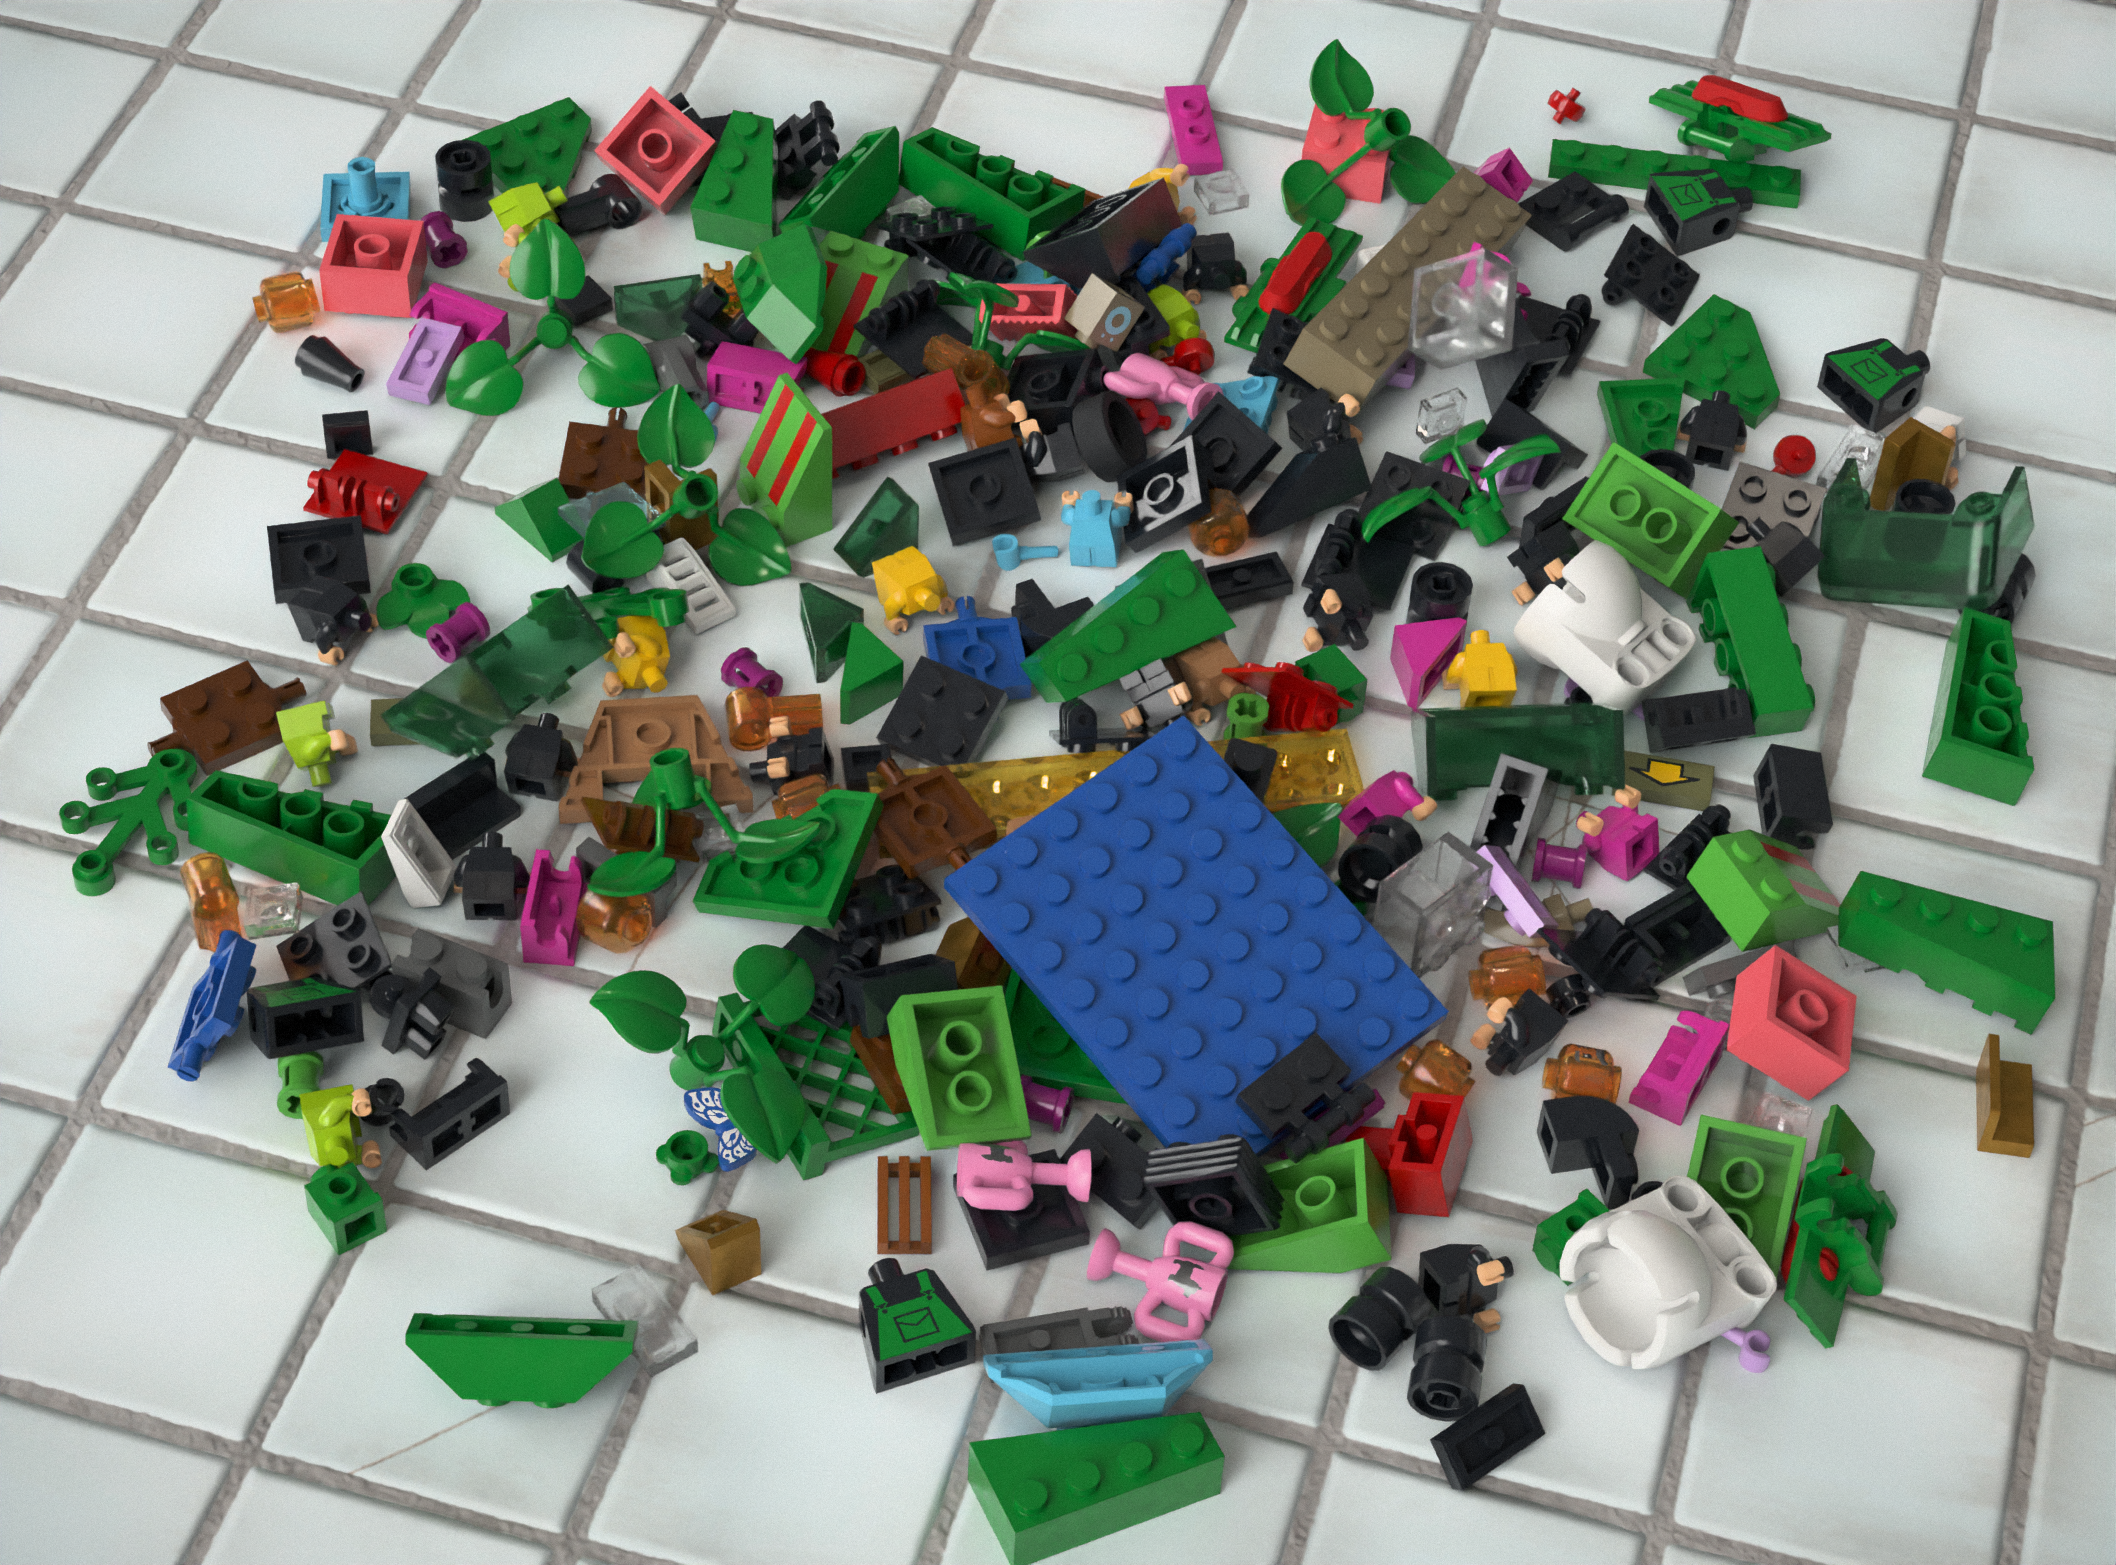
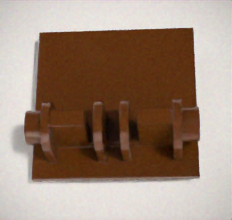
M588 797L581 798V802L605 848L615 854L636 851L650 853L654 849L656 843V812H654L652 806L645 805L643 807L640 804L624 801L613 802ZM666 809L665 853L662 857L672 858L675 860V863H679L681 860L699 863L700 857L692 841L693 838H701L704 830L703 820L697 819L696 815L691 812L670 810L668 814Z

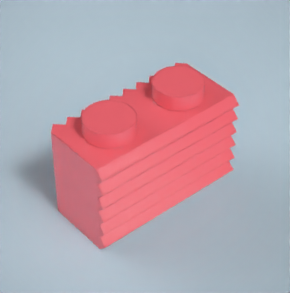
M994 283L1007 289L1019 298L1018 307H1008L995 303L989 330L998 339L1003 341L1006 338L1011 341L1014 338L1016 341H1019L1026 333L1036 334L1037 330L1054 332L1077 339L1074 335L1078 329L1064 319L1077 298V294H1074V290H1071L1068 284ZM983 299L981 301V308L979 314V320L981 323L983 321L986 307Z

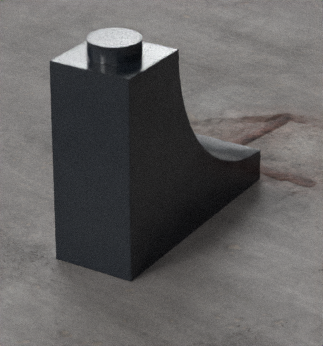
M1498 296L1483 298L1474 304L1464 325L1491 416L1493 417L1505 398L1528 412L1534 411L1569 356L1565 340L1540 343L1528 327L1516 297L1500 299Z
M1500 754L1454 896L1498 911H1504L1505 905L1497 894L1491 896L1476 880L1474 873L1478 869L1469 857L1484 845L1500 846L1515 868L1519 870L1537 829L1543 820L1549 816L1564 770L1519 755Z

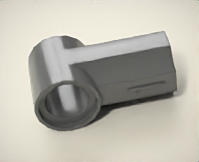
M687 335L643 344L650 356L656 378L663 392L676 384H681L690 398L700 408L709 403L708 389L697 370L694 349Z

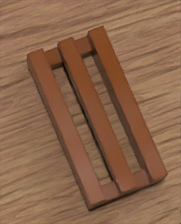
M878 1156L877 1254H932L931 1156H920V1163H910V1156H899V1163H888V1156ZM888 1178H899V1241H888ZM910 1178H920L921 1241H910Z

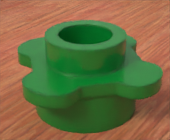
M683 1130L676 1132L667 1140L666 1144L659 1146L656 1150L657 1162L666 1165L671 1172V1181L677 1185H688L693 1178H696L701 1173H712L719 1166L718 1156L708 1151L706 1138L696 1131Z

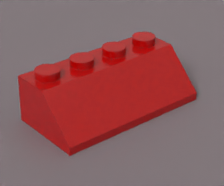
M949 368L822 413L821 415L832 427V479L839 477L837 468L849 463L852 464L855 471L879 462L877 453L891 448L893 456L918 448L916 439L930 434L932 441H936L958 433L955 424L961 422L960 408L964 407L965 403L953 369Z

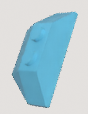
M1205 1339L983 1355L984 1368L988 1376L1048 1429L1057 1428V1431L1088 1427L1090 1425L1163 1417L1213 1361V1350Z

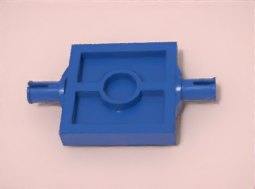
M962 596L955 602L959 619L948 623L923 625V642L927 658L1004 690L1009 698L1008 700L1031 698V680L1019 665L1026 657L1017 617L1000 619L978 617L975 599L967 596L966 608L964 596Z
M224 930L220 933L216 951L209 961L210 966L192 987L167 1066L177 1071V1075L185 1081L193 1082L200 1077L203 1061L207 1062L210 1060L223 1035L230 1037L234 1034L243 1017L244 1008L238 1005L241 996L248 991L256 974V968L251 966V962L257 945L242 938L235 931Z

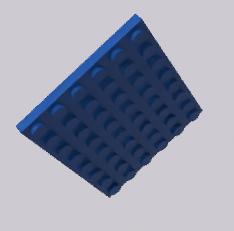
M1184 715L944 879L945 890L1165 1148L1174 1142L1196 1144L1216 1141L1221 1135L1234 1134L1245 1138L1259 1158L1291 1133L1286 1128L1270 1141L1235 1102L1237 1095L1311 1035L1317 1032L1352 1070L1349 1078L1339 1085L1343 1091L1349 1092L1444 1022L1449 1012ZM1321 1100L1304 1115L1311 1120L1326 1109L1327 1106Z

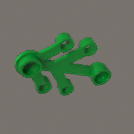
M617 587L574 598H569L568 590L565 588H551L531 594V605L527 608L529 617L539 619L542 625H550L551 636L554 640H565L580 635L578 617L575 615H583L588 620L592 640L602 641L616 638L620 633L618 618L610 615L652 616V618L657 619L658 626L668 627L684 623L686 621L685 614L689 612L686 590H669V588L665 587L648 589L631 594L628 587Z
M167 749L152 756L147 766L117 774L110 768L99 767L87 774L86 784L89 796L98 801L109 800L117 792L145 787L138 795L89 807L82 801H70L60 808L59 817L62 829L69 834H81L90 827L118 820L96 850H88L81 853L74 862L72 875L78 892L86 896H100L113 888L116 881L113 862L142 824L148 838L146 846L152 863L168 865L178 858L177 838L174 834L167 832L158 804L166 794H170L174 802L173 816L175 825L180 830L188 831L187 816H184L187 813L186 798L191 794L190 787L197 774V764L192 754L182 749ZM74 816H81L77 819H70ZM160 847H168L164 850H157Z

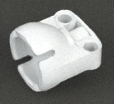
M1595 540L1563 568L1562 576L1567 581L1563 589L1561 590L1555 584L1546 586L1518 621L1513 633L1520 648L1531 658L1553 669H1561L1591 696L1593 703L1600 711L1608 716L1621 718L1642 704L1641 701L1648 699L1662 686L1694 646L1696 635L1688 623L1681 618L1672 616L1639 587L1636 574L1628 561L1610 545Z
M1681 1175L1671 1176L1663 1182L1660 1188L1589 1220L1566 1242L1560 1260L1561 1280L1576 1282L1582 1276L1589 1273L1587 1281L1568 1290L1564 1297L1569 1316L1584 1340L1603 1359L1618 1366H1632L1633 1369L1659 1368L1735 1327L1740 1329L1748 1328L1773 1296L1777 1287L1776 1277L1767 1263L1723 1208L1695 1180Z

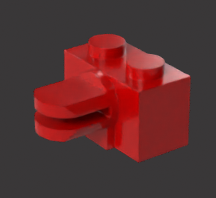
M1413 1092L1406 1115L1398 1114L1393 1129L1360 1126L1347 1136L1345 1143L1361 1138L1365 1139L1387 1175V1181H1391L1397 1213L1439 1217L1450 1216L1473 1142L1465 1096Z

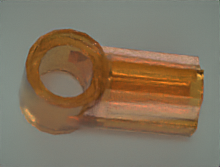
M946 333L938 337L933 336L924 347L923 366L932 373L952 368L961 390L965 391L973 385L982 384L988 397L993 398L999 394H1008L1010 388L1009 380L987 351L974 350Z
M742 687L730 692L725 700L729 741L734 748L741 751L751 752L766 747L772 738H778L773 737L769 729L770 719L774 717L789 716L792 731L797 736L808 734L811 728L823 727L820 694L767 697L758 688Z
M206 852L191 857L181 867L180 877L188 896L195 939L199 949H207L215 953L219 935L222 931L232 930L242 937L237 910L239 896L222 856L217 853Z

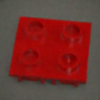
M344 449L330 470L322 468L319 472L313 470L309 474L307 486L314 489V493L304 505L303 511L331 519L361 515L362 528L388 534L427 478L428 473Z
M1246 662L1243 668H1222L1221 673L1267 697L1269 713L1268 720L1263 726L1270 732H1327L1337 723L1338 709H1353L1354 706L1353 703L1336 695L1338 691L1336 687L1325 682L1311 681L1303 676L1304 670L1290 663L1277 662L1275 667H1265L1256 663Z

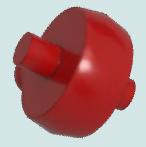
M1572 87L1568 95L1556 89L1550 95L1547 102L1548 105L1557 110L1552 119L1559 124L1562 123L1565 117L1578 122L1586 110L1584 106L1576 101L1581 92Z
M1189 338L1176 345L1174 355L1166 358L1163 357L1160 361L1166 363L1169 367H1180L1199 375L1201 372L1212 367L1215 352L1208 340Z
M1149 398L1125 399L1136 414L1145 436L1149 435L1155 428L1163 430L1170 428L1171 417L1159 415L1157 407Z
M1801 435L1785 436L1774 448L1773 461L1775 467L1771 471L1792 477L1806 474L1813 467L1816 460L1814 445L1809 439Z

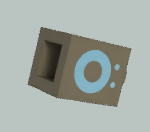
M1092 273L1064 319L1078 329L1074 336L1092 349H1098L1101 344L1117 352L1145 306L1122 288Z

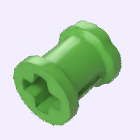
M1239 693L1229 699L1226 714L1230 724L1226 727L1223 735V742L1226 748L1230 738H1238L1262 746L1266 745V732L1263 729V724L1267 722L1269 704L1266 699L1258 694Z
M317 1051L278 1058V1075L282 1078V1090L277 1096V1107L287 1117L303 1119L299 1094L322 1090L320 1089V1077L324 1074L323 1056Z

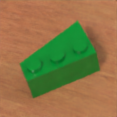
M733 110L690 207L696 240L752 252L758 244L776 236L778 147L774 119Z

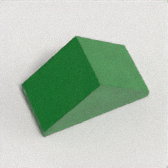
M557 477L532 486L495 507V514L552 563L567 555L578 542L585 539L586 530Z
M852 622L840 689V724L850 725L898 698L903 689L904 661L862 623Z

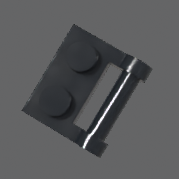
M1575 171L1518 203L1521 208L1532 215L1526 226L1563 251H1568L1579 244L1580 238L1609 221L1618 222L1629 213L1628 203L1621 195L1614 194L1610 196Z

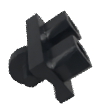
M714 281L708 283L698 293L690 289L683 297L685 306L680 318L688 323L684 333L695 340L693 349L695 356L698 358L703 357L709 350L715 353L722 341L753 347L754 339L759 332L746 318L743 307L734 318L722 311L729 303L730 295Z
M430 967L423 973L417 990H415L408 979L393 974L382 976L375 981L371 988L369 997L371 1007L378 1015L390 1019L381 1046L393 1055L405 1044L425 1060L444 1040L447 1031L443 1027L452 1017L456 1006L437 992L442 976Z

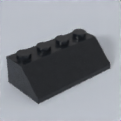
M1163 177L1091 201L1023 251V254L1028 262L1078 289L1084 287L1092 273L1115 285L1122 280L1120 275L1138 268L1137 262L1142 261L1152 250L1158 248L1164 237L1173 229L1181 227L1182 222Z

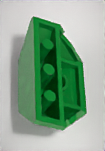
M896 126L864 133L856 141L852 149L844 154L778 223L781 232H787L805 223L812 227L819 244L829 231L861 239L867 233L865 228L872 220L880 217L887 211V204L899 192V131Z
M805 223L758 244L750 255H745L738 262L733 276L746 318L781 353L797 364L823 331L824 318L820 316L825 301L827 265L812 227Z
M414 1313L405 1334V1345L461 1399L477 1400L479 1404L484 1406H502L510 1401L533 1402L534 1405L541 1408H558L566 1403H576L633 1352L638 1333V1321Z

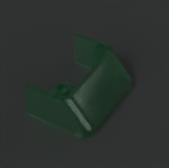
M1847 458L1823 501L1819 550L1825 557L1818 563L1817 578L1822 596L1829 600L1960 610H1963L1964 607L1980 610L1993 605L2000 598L2035 527L2025 467L2015 466L2002 494H1991L1984 491L1972 493L1958 505L1955 513L1950 515L1869 510L1871 507L1868 491L1861 486L1856 458Z
M568 584L472 652L464 655L383 712L380 717L393 733L455 759L466 754L469 760L472 761L495 745L490 738L491 735L515 720V716L542 697L549 705L568 692L572 687L567 680L610 651L613 646Z
M1584 702L1420 708L1411 710V731L1418 790L1435 801L1457 800L1458 791L1467 790L1470 787H1490L1501 753L1519 755L1564 770L1560 784L1574 786V795L1604 794L1603 786L1625 789L1623 709L1604 703Z

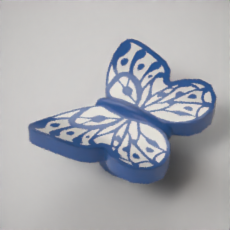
M715 1087L691 1089L684 1094V1106L688 1114L696 1122L706 1128L715 1130L718 1136V1161L720 1168L728 1172L753 1160L757 1156V1149L745 1139L728 1118L721 1103V1089Z

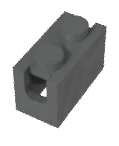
M420 928L412 935L410 955L407 958L397 955L391 963L392 974L408 979L415 990L418 989L423 973L429 967L441 975L437 992L456 1006L447 1024L484 1039L489 1036L512 1004L508 963Z

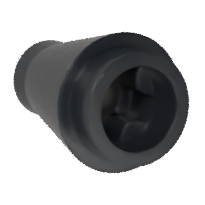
M315 335L309 336L303 341L296 353L295 365L301 368L304 376L341 387L350 393L354 392L363 381L364 369L351 361L325 336L320 338Z

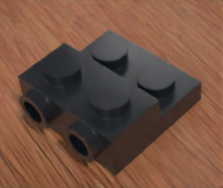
M1097 348L1017 356L1000 394H1006L1010 403L1017 400L1022 401L1027 412V418L1023 421L1035 419L1042 434L1048 436L1058 431V425L1067 422L1070 423L1073 430V410L1078 403L1109 391L1104 385L1103 378L1110 371L1107 366L1103 365ZM1020 422L1012 423L1011 426H1020Z
M1192 435L1117 476L1118 491L1122 492V497H1126V492L1131 493L1133 497L1134 510L1130 515L1129 523L1123 527L1125 544L1135 553H1138L1212 512L1209 492L1217 488L1212 453Z

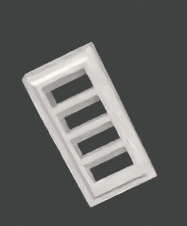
M679 538L663 545V556L659 563L646 573V580L654 588L686 590L687 595L700 590L687 596L689 612L685 614V622L696 634L736 616V608L696 551L684 538ZM687 576L686 578H684V579H682V580H680V581H678V582H675V581H677V580H679V579H681V578ZM705 603H712V605L697 612L695 608Z
M399 800L381 838L401 889L412 908L441 905L457 866L409 800Z

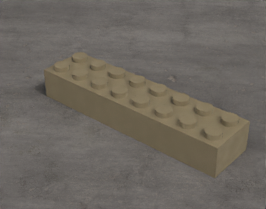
M1463 166L1303 328L1283 365L1315 388L1319 389L1322 387L1329 394L1330 399L1336 403L1344 394L1352 395L1359 401L1361 411L1468 297L1458 281L1473 243L1482 244L1485 250L1506 256L1514 247L1532 215L1521 208L1516 201L1507 198L1486 183L1482 177L1472 173Z

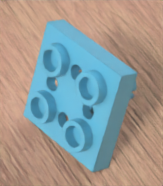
M358 157L348 163V173L323 174L320 224L322 242L329 241L337 214L410 220V172H375V162L372 159Z

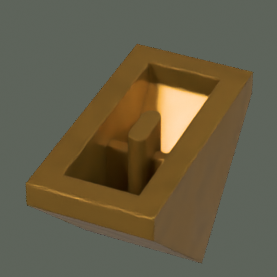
M721 1210L675 1230L678 1241L712 1296L761 1275L760 1227L756 1218Z

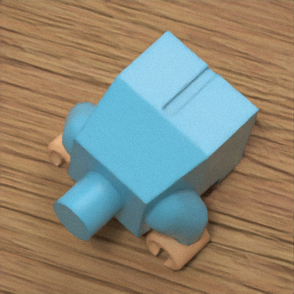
M1096 490L1084 492L1082 499H1080L1078 491H1074L1073 495H1070V491H1065L1062 494L1063 509L1061 521L1068 526H1072L1069 541L1071 566L1117 567L1122 541V527L1129 523L1130 515L1134 510L1131 493L1126 492V497H1122V492H1118L1114 496L1113 502V500H1101V495Z

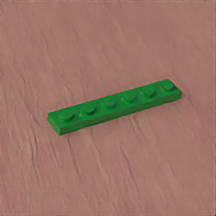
M1553 139L1548 178L1562 179L1575 171L1591 183L1647 190L1649 176L1652 173L1713 169L1719 173L1729 189L1747 186L1752 193L1753 203L1797 209L1800 198L1801 170L1785 166H1767L1746 162L1734 163L1727 160L1705 158L1699 155L1687 156L1664 153L1659 150L1647 151L1623 148L1618 145L1607 146L1583 143L1577 140Z

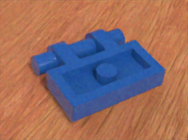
M1185 223L1179 229L1176 228L1170 231L1164 237L1159 247L1152 250L1142 260L1132 276L1138 280L1146 293L1156 288L1155 285L1158 282L1167 284L1178 271L1180 265L1176 262V259L1182 257L1191 248V241L1197 235L1193 225Z

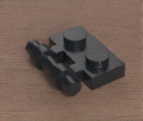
M817 100L812 102L809 107L810 113L803 119L793 114L775 130L778 147L777 193L786 200H789L799 190L805 189L810 185L813 178L818 175L815 164L819 160L825 166H833L838 162L837 154L840 146L836 134L832 132L834 120L831 111L826 108V104L823 101Z
M1315 1032L1238 1093L1235 1102L1270 1141L1287 1128L1295 1138L1284 1146V1151L1291 1161L1298 1163L1309 1153L1316 1155L1329 1145L1328 1138L1342 1126L1347 1125L1351 1127L1364 1116L1363 1109L1375 1101L1376 1096L1373 1090L1365 1083H1362L1351 1093L1341 1089L1339 1085L1349 1078L1352 1070ZM1321 1100L1330 1109L1316 1121L1310 1120L1304 1115Z

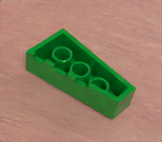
M934 127L903 141L899 185L934 207L953 206L956 207V212L975 213L977 219L992 223L993 228L974 232L1021 261L1026 260L1023 251L1026 250L1028 243L1037 234L1044 231H1052L1083 208L1085 188L1071 184L1069 189L1053 183V175L1040 170L1036 171L1035 175H1031L1014 168L1015 160L1003 155L984 156L979 154L980 146Z
M1761 546L1707 553L1686 600L1690 612H1700L1703 618V623L1699 624L1698 630L1704 643L1713 642L1715 645L1713 663L1718 675L1729 676L1728 688L1736 687L1737 690H1746L1752 722L1756 730V735L1748 738L1800 732L1815 708L1813 688L1810 684L1805 683L1801 671L1802 656L1800 648L1796 643H1792L1788 631L1789 618L1786 606L1783 603H1779L1775 591V572L1770 563L1766 564Z
M1185 550L1167 551L1159 554L1019 665L1046 703L1067 702L1122 678L1160 658L1172 656L1237 626Z
M1964 607L1945 647L1922 777L2015 806L2035 769L2033 757L2028 756L2026 743L2029 740L2027 723L2022 722L2020 706L2023 702L2021 687L2016 686L2014 673L2018 666L2010 621Z
M217 770L186 798L189 844L337 906L360 891L364 894L369 906L396 877L381 838L392 815L373 811V803L354 799L350 806L324 801V794L308 789L295 793L278 791V783Z
M1864 871L1859 872L1839 907V947L1898 974L1903 969L1911 971L1925 982L1926 987L1941 994L1947 988L1973 1000L1971 1008L1991 1016L1994 1011H1997L2015 1019L2014 1027L2031 1035L2055 1000L2053 921Z
M1195 1412L969 1442L968 1482L1010 1565H1029L1220 1494L1225 1456L1202 1414Z

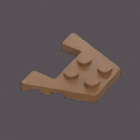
M698 695L600 700L583 743L582 756L578 766H574L569 778L570 786L566 796L560 800L559 820L560 824L592 822L581 802L582 797L603 800V783L644 781L651 771L650 758L656 753L670 748H684L689 751L695 775L705 777L711 782L713 788L711 795L724 814L753 812V794L749 786H744L739 777V769L732 757H728L721 744V736ZM708 808L709 815H713L711 810Z

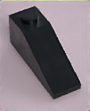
M1329 433L1312 439L1310 441L1312 448L1300 452L1293 457L1248 513L1247 518L1243 519L1244 522H1241L1236 528L1238 538L1264 537L1371 490L1372 486L1356 437L1337 438L1336 433Z

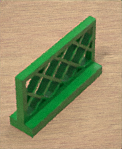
M737 992L718 997L712 1028L713 1036L716 1038L751 1000L743 1002ZM758 1008L723 1044L725 1055L733 1068L749 1066L754 1075L763 1069H773L789 1078L799 1091L804 1084L830 1093L826 1105L806 1099L802 1095L805 1104V1116L803 1124L793 1140L787 1155L803 1181L823 1175L826 1162L919 1135V1128L912 1111L895 1114L894 1116L899 1123L889 1126L868 1120L873 1108L892 1114L882 1095H879L881 1093L875 1085L871 1092L844 1083L849 1071L872 1080L850 1042L853 1027H850L848 1021L837 1032L805 1014L799 1021L793 1024L818 1032L814 1043L787 1035L791 1025L781 1026L779 1032L758 1025L754 1018L763 1016ZM825 1036L847 1042L851 1048L849 1055L822 1047ZM782 1048L806 1056L803 1067L800 1068L781 1061L777 1055L779 1049ZM814 1060L841 1068L838 1079L835 1080L810 1071ZM838 1096L865 1105L861 1117L833 1108ZM826 1122H830L854 1130V1133L851 1137L832 1142L824 1130Z

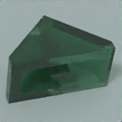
M695 274L614 286L615 320L617 325L653 341L681 336L688 326V323L680 318L685 306L683 297L690 289L697 293L702 289L701 275Z
M887 476L833 550L858 576L865 578L874 574L872 562L889 555H894V553L910 546L918 550L919 505L894 479Z
M809 582L799 583V616L816 683L826 682L845 663L852 622L864 625V609Z

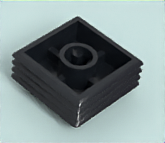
M1225 1134L1218 1137L1216 1141L1196 1144L1174 1142L1167 1148L1147 1152L1150 1159L1145 1161L1148 1168L1144 1169L1146 1177H1143L1142 1181L1173 1226L1178 1222L1192 1221L1221 1231L1228 1237L1272 1231L1281 1227L1278 1223L1282 1219L1279 1212L1283 1211L1281 1203L1285 1199L1245 1138L1234 1134Z

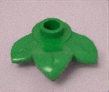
M410 563L397 570L391 583L392 591L378 600L376 607L377 621L384 630H390L407 624L412 633L420 638L427 639L426 631L432 625L444 623L450 618V610H456L464 602L470 603V598L465 587L453 580L438 579L428 566L421 563Z

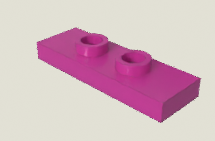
M1205 85L1166 86L1164 88V101L1178 164L1188 166L1189 170L1187 173L1189 175L1222 174L1223 159Z

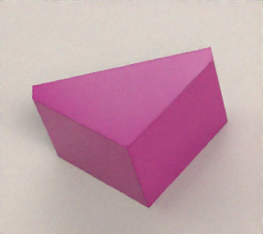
M1457 617L1395 625L1390 660L1409 707L1416 710L1442 679V672L1448 669L1455 656L1463 651L1467 626L1466 620Z

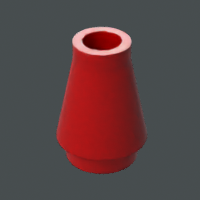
M810 347L803 356L807 358L805 373L838 397L852 396L861 389L866 371L864 365L859 362L855 355L823 351Z

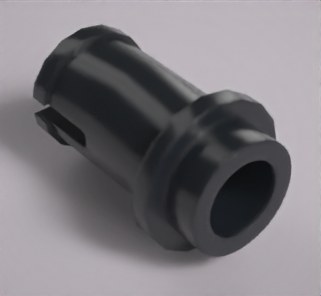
M383 1078L378 1080L377 1084L365 1088L369 1092L372 1113L368 1116L360 1117L368 1125L376 1127L384 1126L393 1120L390 1114L402 1105L405 1096L404 1089L399 1082L391 1078ZM377 1098L381 1099L385 1105L380 1103Z

